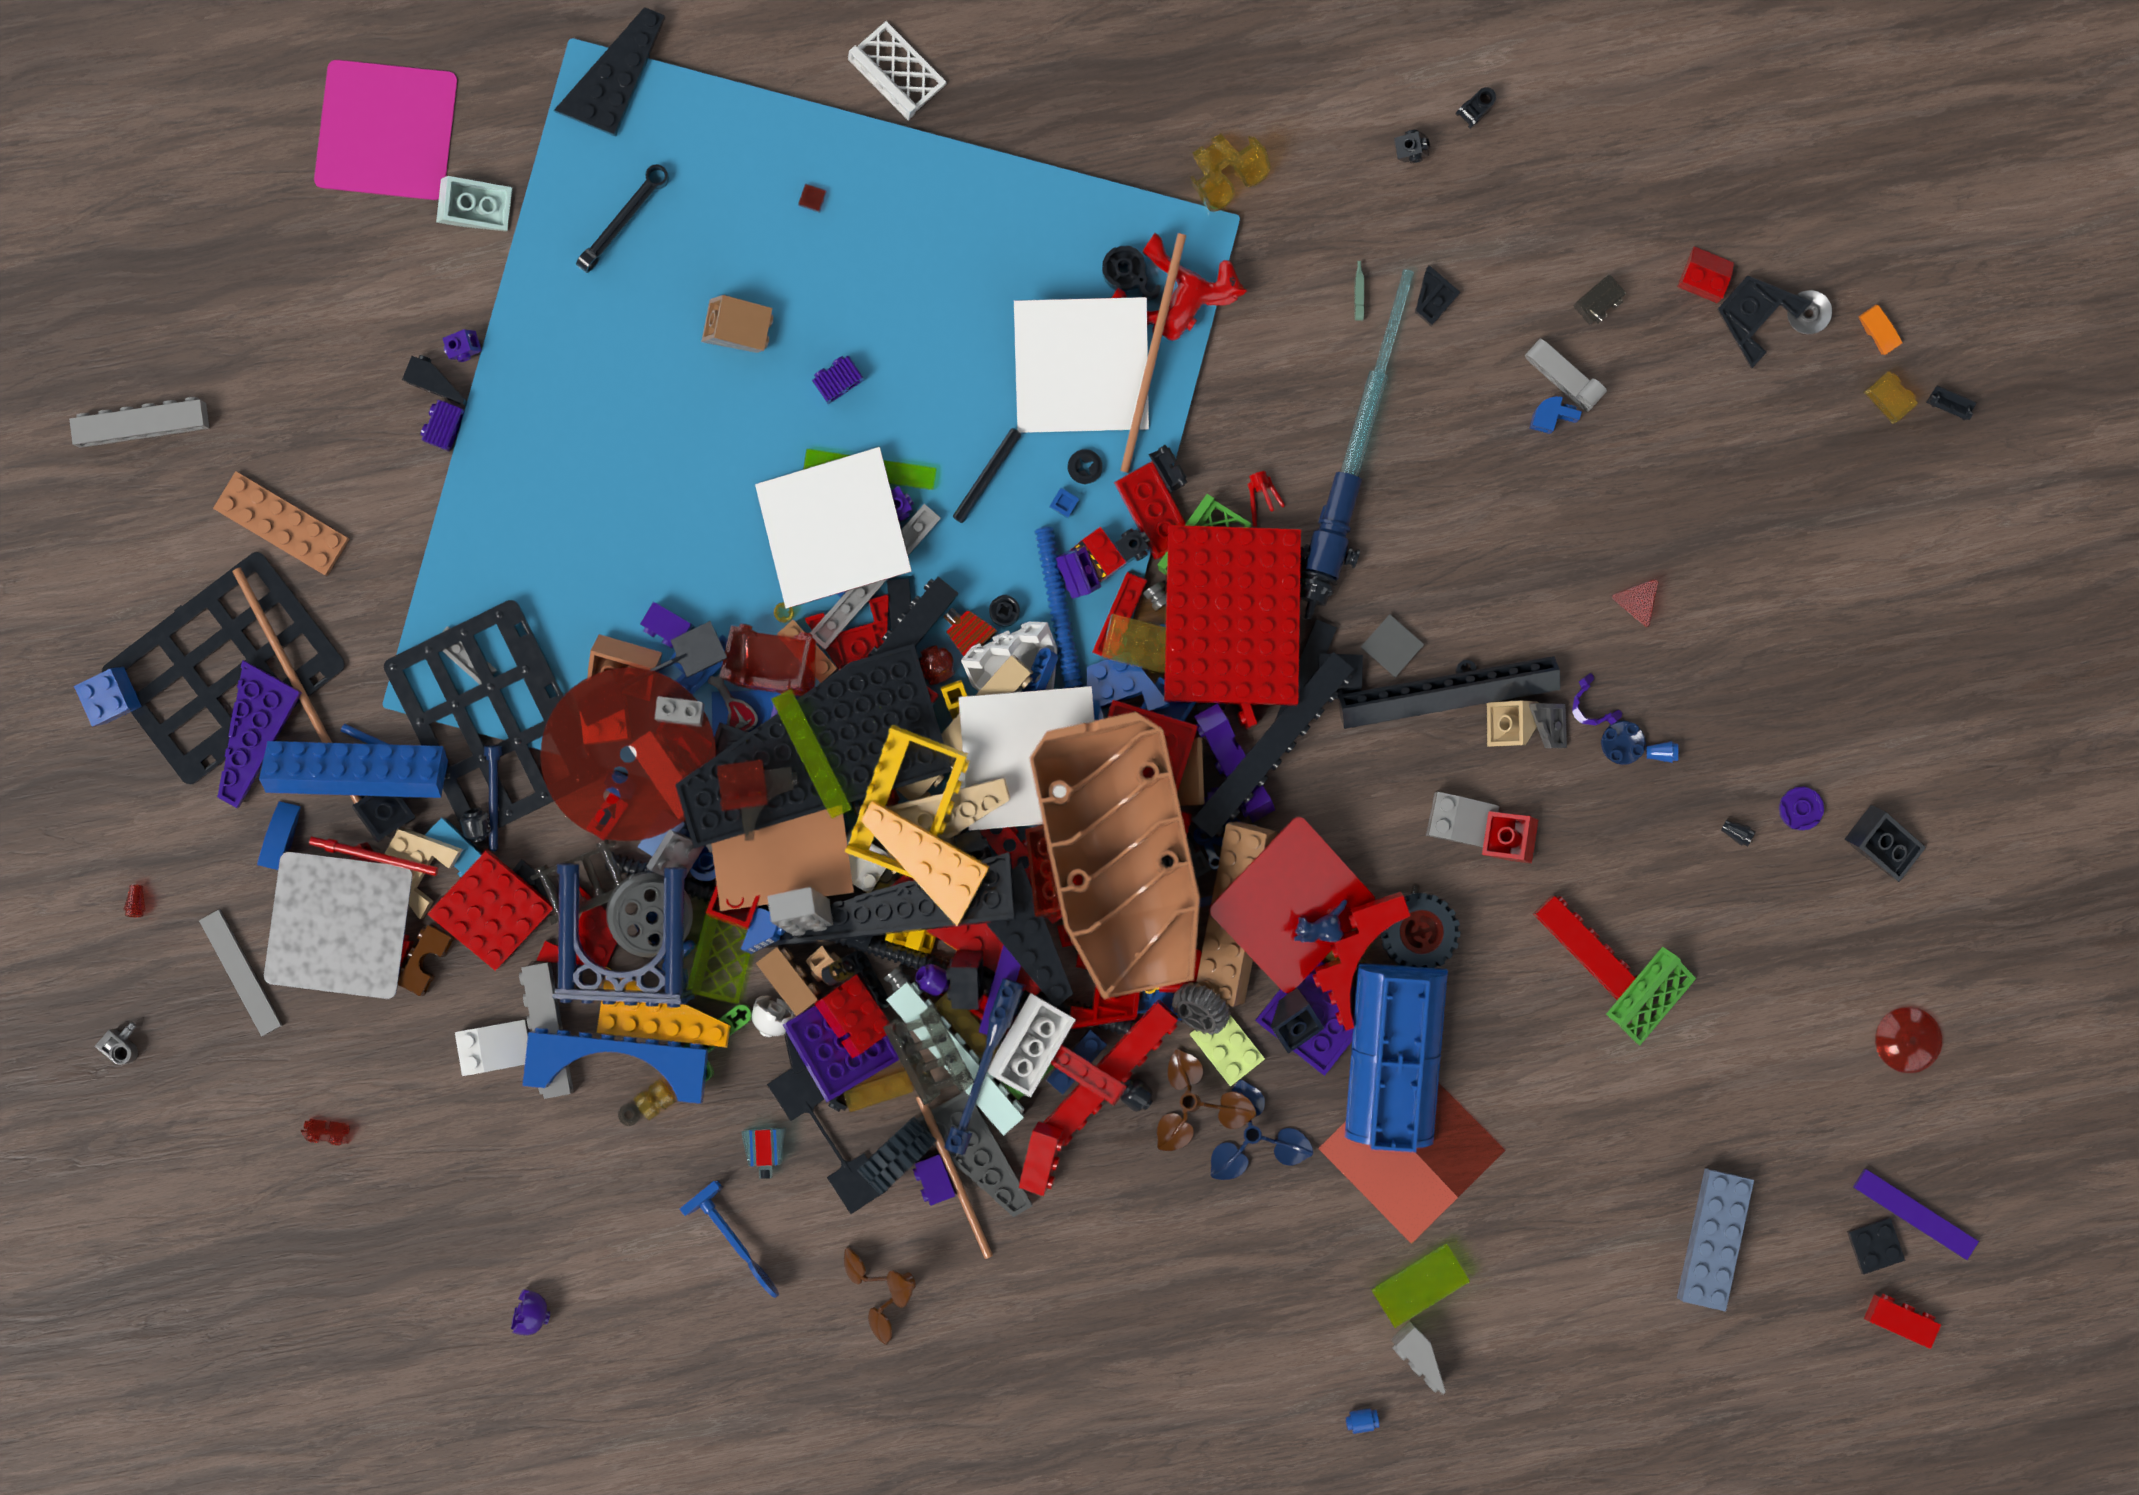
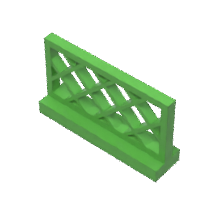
M1206 494L1185 526L1214 527L1226 524L1229 527V523L1239 522L1244 525V528H1250L1251 523L1216 502L1212 496ZM1217 508L1224 513L1225 520L1212 523L1211 515ZM1167 552L1158 563L1159 571L1167 575Z
M1664 947L1658 951L1606 1013L1639 1046L1696 979L1680 962L1681 960ZM1687 976L1682 984H1679L1680 977ZM1673 979L1672 987L1667 988L1668 980ZM1671 993V997L1665 1001L1666 994ZM1659 996L1658 1003L1653 1004V997ZM1657 1010L1656 1015L1651 1018V1011ZM1645 1013L1644 1020L1638 1021L1639 1014ZM1643 1026L1641 1033L1636 1036L1637 1028Z

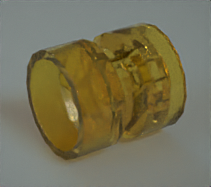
M660 1079L649 1086V1091L643 1090L633 1098L639 1110L649 1121L660 1114L661 1108L667 1109L675 1103L673 1095Z

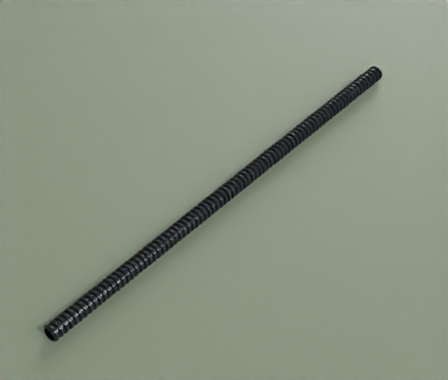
M615 852L609 853L605 864L606 870L612 869L614 873L618 871L620 875L624 873L626 877L640 872L651 871L646 867L648 865L647 862L641 863V860L635 861L634 858L628 859V856L615 855ZM686 877L684 879V890L687 894L691 895L692 898L696 896L698 900L704 899V902L711 901L716 886L714 887L712 883L708 885L706 881L693 880V877ZM769 904L759 906L760 909L770 912ZM873 936L867 950L869 955L873 953L875 957L881 956V959L886 957L888 961L892 959L894 963L901 962V965L907 964V967L914 966L916 970L927 964H934L946 971L947 967L950 966L949 959L942 960V957L936 958V955L929 956L928 953L923 954L921 951L917 952L914 949H909V947L904 948L902 945L898 946L895 943L883 941V938L876 939L877 936ZM847 939L833 940L835 944L842 943V946L847 945ZM985 971L984 989L989 993L995 974L988 975V972ZM1025 990L1021 1003L1022 1001L1026 1002L1031 993ZM1040 991L1036 995V997L1054 1006L1043 992ZM1066 999L1055 1008L1069 1015L1071 1006L1092 1009L1093 1006L1090 1005L1088 1007L1086 1003L1082 1005L1080 1001L1076 1003L1073 1002V999H1070V1001ZM1129 1020L1097 1026L1099 1029L1103 1027L1106 1031L1110 1029L1112 1033L1116 1031L1118 1035H1121V1033L1125 1035L1136 1022Z

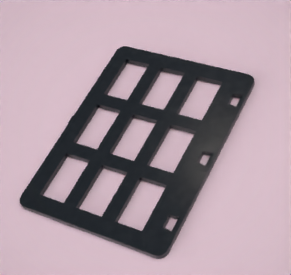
M260 552L251 553L183 606L177 607L174 613L102 668V672L118 667H124L126 671L157 646H160L174 664L172 667L138 693L135 691L142 707L132 711L131 714L186 784L197 783L226 760L225 752L226 748H228V735L232 717L218 698L238 684L242 671L240 663L209 687L194 667L228 641L232 640L246 658L245 661L279 679L266 663L276 655L270 642L257 650L243 632L245 628L257 620L252 608L249 607L233 619L219 601L220 598L239 585L232 572L233 570L241 568L246 579L256 572L270 590L268 594L258 600L263 612H268L280 603L294 621L292 625L277 635L283 649L304 634L317 651V655L295 671L308 697L336 677L345 668L344 659L271 563ZM208 608L222 629L185 656L171 636ZM321 672L325 677L314 685L311 678ZM183 676L197 694V697L160 724L146 704ZM288 677L283 680L284 683L292 686ZM298 699L294 708L301 703L300 699ZM207 707L221 728L184 755L170 735ZM212 755L216 760L205 768L202 762Z
M507 600L385 661L384 671L421 746H440L430 724L453 713L473 756L453 766H450L449 762L447 764L443 790L459 823L464 812L471 809L457 778L480 768L489 786V760H486V756H484V744L466 709L467 706L487 696L508 736V739L494 746H502V756L515 750L535 793L512 803L498 775V807L500 809L498 811V829L600 778V768L589 746L584 744L583 734L520 605L516 601ZM520 622L527 635L520 637L515 627ZM497 624L517 667L494 677L474 635ZM462 642L482 684L459 695L439 652ZM426 659L446 702L424 712L404 673V669ZM524 679L544 721L521 732L501 689ZM552 684L557 694L553 698H550L545 688ZM549 733L570 773V776L550 786L547 785L528 746L529 743ZM582 745L587 755V758L582 760L575 749Z

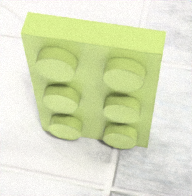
M1230 1015L1227 1025L1218 1034H1203L1201 1031L1196 1032V1030L1189 1034L1231 1087L1265 1060V1058Z

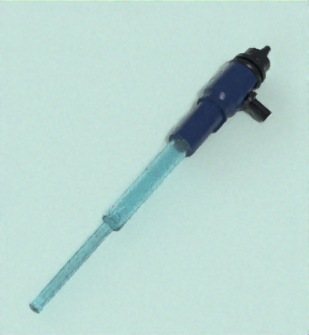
M1404 269L1402 272L1374 371H1369L1341 470L1335 473L1327 504L1323 506L1318 521L1320 528L1313 532L1310 545L1306 544L1304 548L1301 547L1300 564L1307 566V570L1301 572V576L1305 578H1300V599L1308 602L1304 617L1307 620H1311L1316 605H1327L1328 598L1335 591L1333 586L1338 584L1337 580L1339 579L1349 544L1346 534L1351 531L1349 524L1362 483L1359 475L1388 376L1384 373L1414 272Z

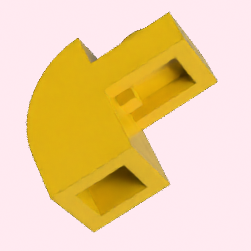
M962 680L941 687L952 720L960 713L959 697H967Z
M927 930L887 934L885 940L931 954L936 937L927 932Z

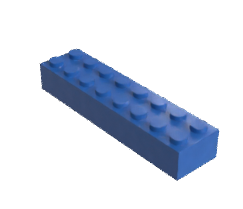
M267 741L259 779L266 793L441 798L448 759L443 746Z

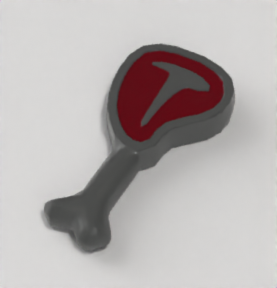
M720 673L717 677L710 676L708 683L718 689L728 709L727 725L747 732L752 730L758 723V716L755 710L745 701L732 697L724 684L725 673Z

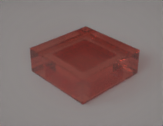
M805 184L798 205L820 213L827 192Z

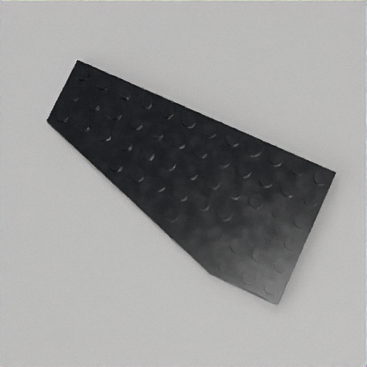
M914 644L848 663L825 681L812 688L782 711L676 783V790L694 849L866 798L868 787L872 782L875 768L880 760L882 749L887 741L892 725L944 744ZM909 741L892 790L952 772L948 755Z

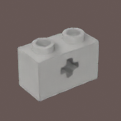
M658 697L655 719L661 722L702 727L705 704L698 701Z

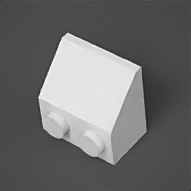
M851 830L846 834L847 846L852 836ZM873 843L871 844L869 850L889 857L886 851ZM849 854L853 885L867 893L872 892L886 868Z

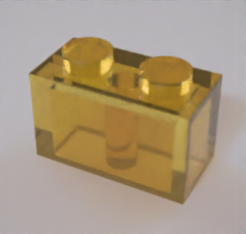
M1888 371L1867 388L1864 393L1894 424L1912 410L1918 402L1915 400V395L1900 384L1901 380L1899 377Z

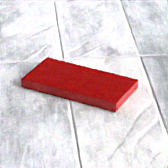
M1151 461L1115 481L1114 484L1140 533L1145 531L1151 543L1148 546L1156 560L1167 552L1168 525L1185 526L1186 523L1157 468Z

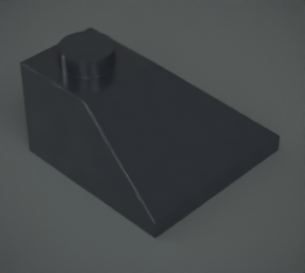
M1297 988L1278 1001L1271 1028L1289 1054L1321 1032L1324 1027L1310 1004Z

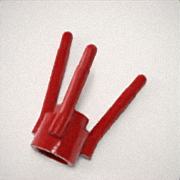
M1266 471L1250 475L1251 482L1247 484L1250 491L1254 528L1257 527L1255 489L1257 493L1263 492L1271 512L1274 511V507L1267 491L1269 488L1282 508L1285 507L1282 498L1272 483L1271 477H1267Z

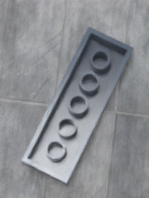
M1705 1168L1677 1298L1682 1302L1726 1311L1754 1180Z

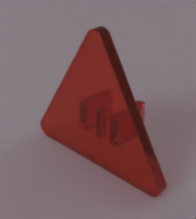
M1656 579L1614 594L1612 599L1645 627H1648L1651 622L1659 582Z

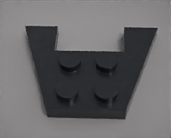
M1747 275L1717 310L1752 369L1767 353L1751 338L1752 335L1779 306H1782L1797 319L1812 302Z

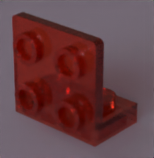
M761 760L717 767L722 811L768 805L763 763Z

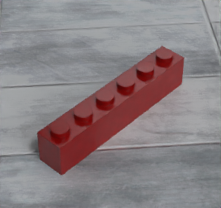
M1550 896L1533 915L1618 1000L1638 975L1634 977L1629 972L1631 968L1622 959L1618 961L1613 956L1615 951L1608 944L1605 943L1603 945L1598 940L1600 936L1592 928L1587 929L1582 924L1584 920L1576 912L1572 914L1566 908L1568 903L1561 896Z

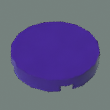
M1807 787L1792 788L1783 795L1779 804V813L1783 822L1791 829L1799 831L1809 830L1820 822L1824 814V804L1817 792Z

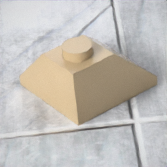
M1508 701L1487 703V747L1526 745L1537 727L1529 704L1538 702Z

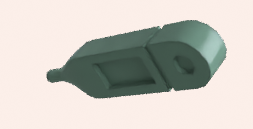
M1357 261L1354 289L1355 321H1363L1364 275L1361 261Z

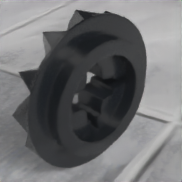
M1088 449L1078 450L1072 454L1067 466L1070 477L1076 483L1084 485L1095 482L1100 477L1103 467L1098 454ZM1080 459L1085 464L1092 463L1089 467L1090 475L1085 471L1077 472L1081 468Z

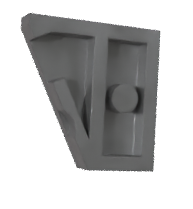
M1529 704L1544 747L1567 748L1565 704Z

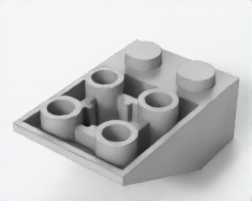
M1409 1321L1391 1339L1395 1344L1392 1348L1403 1360L1406 1358L1410 1360L1408 1362L1409 1366L1419 1377L1422 1374L1425 1376L1423 1380L1435 1393L1439 1390L1444 1394L1445 1389L1431 1343Z

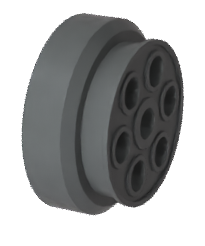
M651 871L636 873L624 879L614 889L607 904L606 918L612 936L623 949L634 955L656 957L663 942L664 876ZM648 889L655 890V896L651 900L644 899V892ZM684 890L685 940L692 925L693 910L690 898ZM630 902L637 904V909L633 913L625 911L626 905ZM650 911L657 912V918L653 922L646 921V915ZM632 924L639 926V931L635 935L627 933L628 927ZM650 934H658L659 940L657 943H648Z

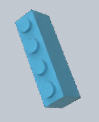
M441 818L425 834V836L463 849L454 865L459 870L457 873L459 877L482 854L446 818Z

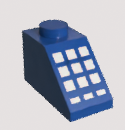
M756 907L741 949L752 954L778 941L780 936L785 933V930L771 923L769 911Z

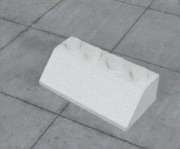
M1030 994L989 1064L987 1072L1031 1097L1075 1019L1035 995Z

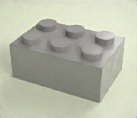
M811 887L768 896L771 923L793 936L803 935L805 931L811 929L813 931H823L827 929L826 926L833 925L830 900Z

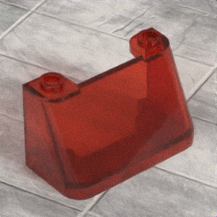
M740 624L739 627H730L725 649L727 659L723 660L720 678L741 688L802 696L815 687L816 640L812 638V634L800 632L799 635H795L792 638L757 633L752 630V626L747 624Z

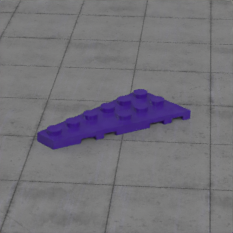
M242 660L241 663L242 671L237 685V699L233 707L228 735L229 743L225 752L226 760L217 798L235 808H239L262 767L267 741H276L302 693L245 660Z

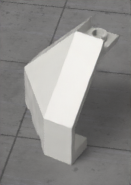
M1029 621L1022 624V629L1010 634L1008 630L992 637L993 642L981 646L980 643L972 646L961 660L972 687L980 691L1011 655H1015L1031 669L1035 657L1041 649L1049 648L1057 654L1058 648L1048 623ZM1056 665L1045 690L1054 689ZM1041 674L1037 677L1035 683L1039 681ZM1020 687L1016 692H1021L1022 687Z

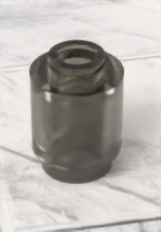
M635 1102L623 1105L618 1112L620 1122L626 1126L635 1125L643 1117L642 1107ZM627 1111H631L633 1113V1117L631 1119L627 1117Z

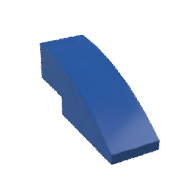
M278 802L261 848L258 866L279 870L281 856L288 852V849H291L301 806Z

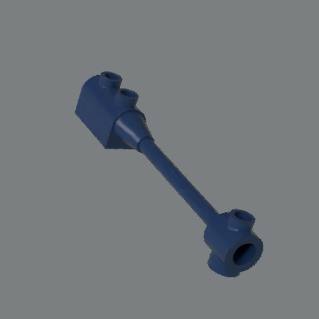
M1002 978L988 1019L987 1045L959 1126H951L944 1146L945 1149L961 1155L966 1154L972 1132L968 1131L967 1127L994 1049L999 1044L1007 1028H1011L1026 988L1025 984L1008 978Z

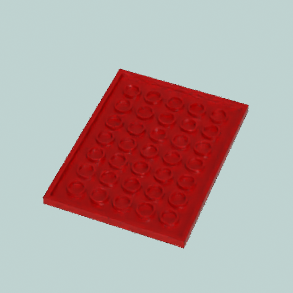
M1168 525L1164 701L1298 705L1301 529Z

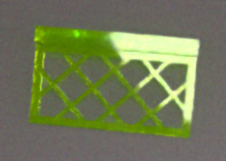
M705 912L687 989L692 990V994L738 1004L750 953L745 952L737 956L732 945L742 939L744 940L746 934L743 935L739 927L735 926L741 937L729 943L724 932L734 925H730L722 930L717 923L718 919L709 917ZM716 926H717V928L719 929L720 932H718V933L715 934V930H716ZM722 934L728 945L716 951L712 945L713 939ZM730 947L736 958L724 965L718 954ZM711 948H712V950L714 951V953L709 956L710 950H711ZM717 956L722 967L711 973L707 967V962L712 957ZM745 956L744 962L742 964L740 959ZM738 961L742 967L741 973L732 978L726 967ZM725 969L730 980L719 986L713 975ZM705 970L709 973L706 977H704ZM711 977L717 988L711 992L701 991L702 982ZM739 978V982H738V986H737V984L735 983L734 980H736V979ZM732 982L737 989L735 998L726 997L721 988ZM718 990H719L720 993H721V995L713 994V993H715V992L718 991Z

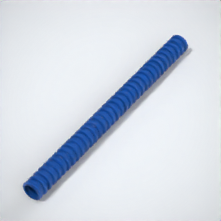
M1043 527L1036 529L1034 533L1037 535L1036 541L1039 542L1037 544V548H1040L1038 554L1041 555L1039 559L1043 563L1041 564V568L1044 569L1042 575H1045L1043 580L1046 582L1045 588L1048 590L1046 595H1049L1047 601L1050 602L1048 606L1051 608L1050 615L1053 616L1051 622H1054L1052 627L1055 629L1054 635L1057 637L1055 642H1058L1056 646L1059 652L1057 654L1060 655L1059 662L1062 663L1060 669H1063L1061 675L1064 676L1063 682L1066 684L1064 689L1078 688L1083 686V682H1080L1082 676H1079L1081 670L1078 669L1079 662L1076 661L1078 659V655H1075L1077 649H1074L1076 644L1072 640L1074 639V635L1071 634L1073 629L1070 628L1072 623L1069 622L1070 615L1067 614L1069 612V608H1066L1068 602L1065 601L1067 597L1063 593L1065 592V588L1062 587L1064 581H1061L1063 576L1060 575L1061 571L1057 566L1056 557L1059 555L1056 554L1058 550L1055 548L1056 541L1053 540L1055 538V534H1052L1054 529L1052 527Z

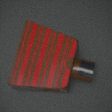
M951 608L944 615V618L952 625L946 632L963 657L972 646L979 643L981 646H984L997 633L995 628L969 610L961 616L954 608Z

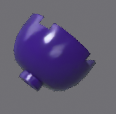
M523 1289L518 1298L522 1302L519 1303L518 1308L515 1307L511 1329L514 1334L529 1336L538 1332L543 1324H548L550 1311H547V1303L539 1293Z

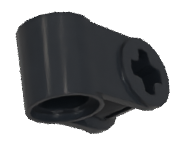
M1489 87L1480 89L1455 114L1461 116L1469 124L1468 128L1472 129L1493 107L1496 101V93ZM1480 96H1489L1491 102L1488 104L1482 103Z

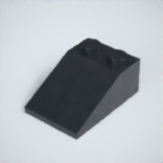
M1873 805L1869 806L1844 839L1859 853L1898 882L1901 881L1926 848L1887 812Z

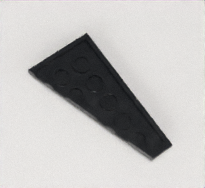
M644 7L554 111L616 137L664 23L665 15Z
M1021 862L1012 869L1016 920L986 924L1052 1004L1058 1007L1073 994V991Z

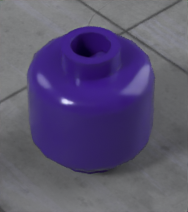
M934 964L922 966L915 978L918 988L932 996H938L945 992L950 984V981L947 980V971Z

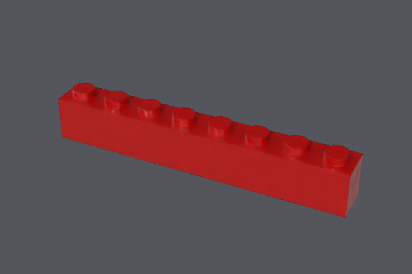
M1158 999L1096 1067L1117 1081L1125 1083L1133 1074L1131 1070L1136 1065L1140 1067L1147 1060L1146 1054L1151 1049L1155 1051L1162 1044L1163 1040L1161 1038L1166 1033L1170 1035L1177 1028L1178 1016ZM1079 1083L1043 1123L1063 1129L1062 1138L1065 1139L1063 1145L1065 1147L1073 1138L1071 1134L1076 1129L1080 1131L1087 1124L1086 1118L1091 1113L1095 1115L1102 1108L1101 1102L1104 1099Z

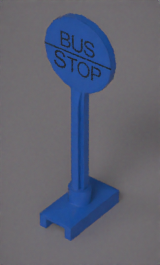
M713 1181L683 1205L680 1211L684 1216H688L701 1208L705 1214H708L739 1256L748 1263L749 1269L761 1286L772 1297L776 1298L779 1296V1292L772 1280L751 1259L748 1250L715 1209L716 1206L711 1198L723 1186L719 1181Z

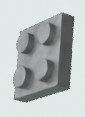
M669 829L646 867L664 876V868L684 867L687 868L688 874L705 846L694 849L691 838Z

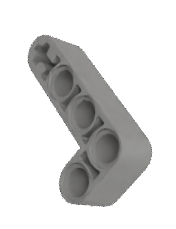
M1539 339L1525 354V358L1587 412L1607 392L1606 388L1594 378L1591 380L1586 378L1543 339Z

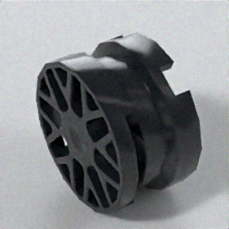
M1001 595L991 602L989 613L995 624L1001 627H1008L1017 622L1020 608L1013 597Z

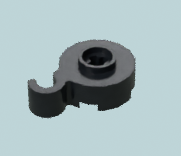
M1128 245L1114 247L1105 255L1102 275L1110 288L1117 290L1119 287L1124 292L1139 288L1141 296L1147 297V300L1155 299L1160 293V285H1157L1152 292L1145 289L1147 285V277L1145 275L1146 264L1143 255L1136 248ZM1128 265V272L1121 273L1118 266Z

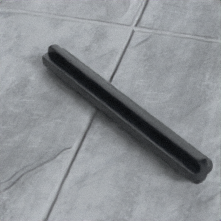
M1010 429L953 514V518L956 521L964 522L1020 438L1021 433L1018 430Z

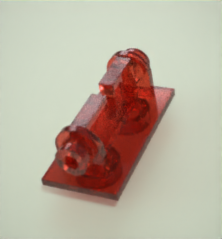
M305 1120L304 1129L307 1130H301V1133L306 1141L311 1143L326 1141L335 1146H340L342 1143L349 1144L345 1134H349L350 1126L346 1125V1123L330 1121L329 1128L325 1129L326 1121Z

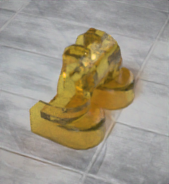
M1220 133L1211 139L1213 145L1207 149L1200 146L1193 152L1194 159L1205 176L1198 181L1195 180L1194 176H1191L1192 186L1210 211L1216 212L1225 208L1235 195L1232 182L1221 172L1228 165L1234 168L1236 175L1246 187L1256 186L1269 174L1271 165L1267 151L1255 137L1249 136L1250 145L1238 152Z

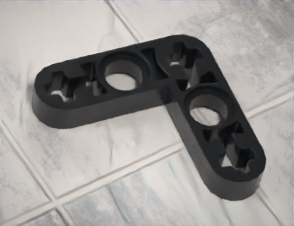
M860 950L822 969L821 976L824 982L830 986L857 974L881 1010L889 1005L887 1001L888 996L865 953ZM843 964L846 966L848 972L845 971ZM865 977L868 978V980H869V982H870V985L867 983Z

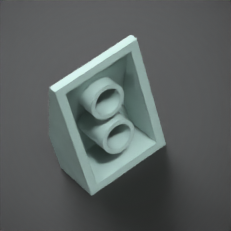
M446 176L441 179L436 222L462 227L507 231L512 187Z

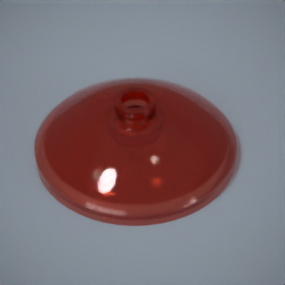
M1901 1007L1889 1012L1880 1021L1875 1034V1045L1880 1058L1887 1066L1902 1073H1917L1930 1067L1938 1058L1942 1048V1034L1938 1023L1927 1012L1914 1007ZM1911 1037L1916 1038V1043L1914 1045L1910 1043Z

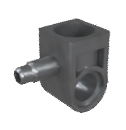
M131 1022L121 1033L117 1029H109L95 1047L117 1065L132 1063L138 1056V1050L135 1044L127 1038L132 1034L136 1025ZM121 1048L127 1050V1057L125 1059L120 1056Z

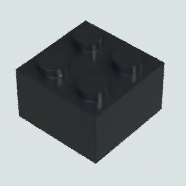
M957 950L954 958H951L950 966L947 967V980H951V987H948L947 998L948 1001H951L952 1009L979 1008L984 995L983 951Z

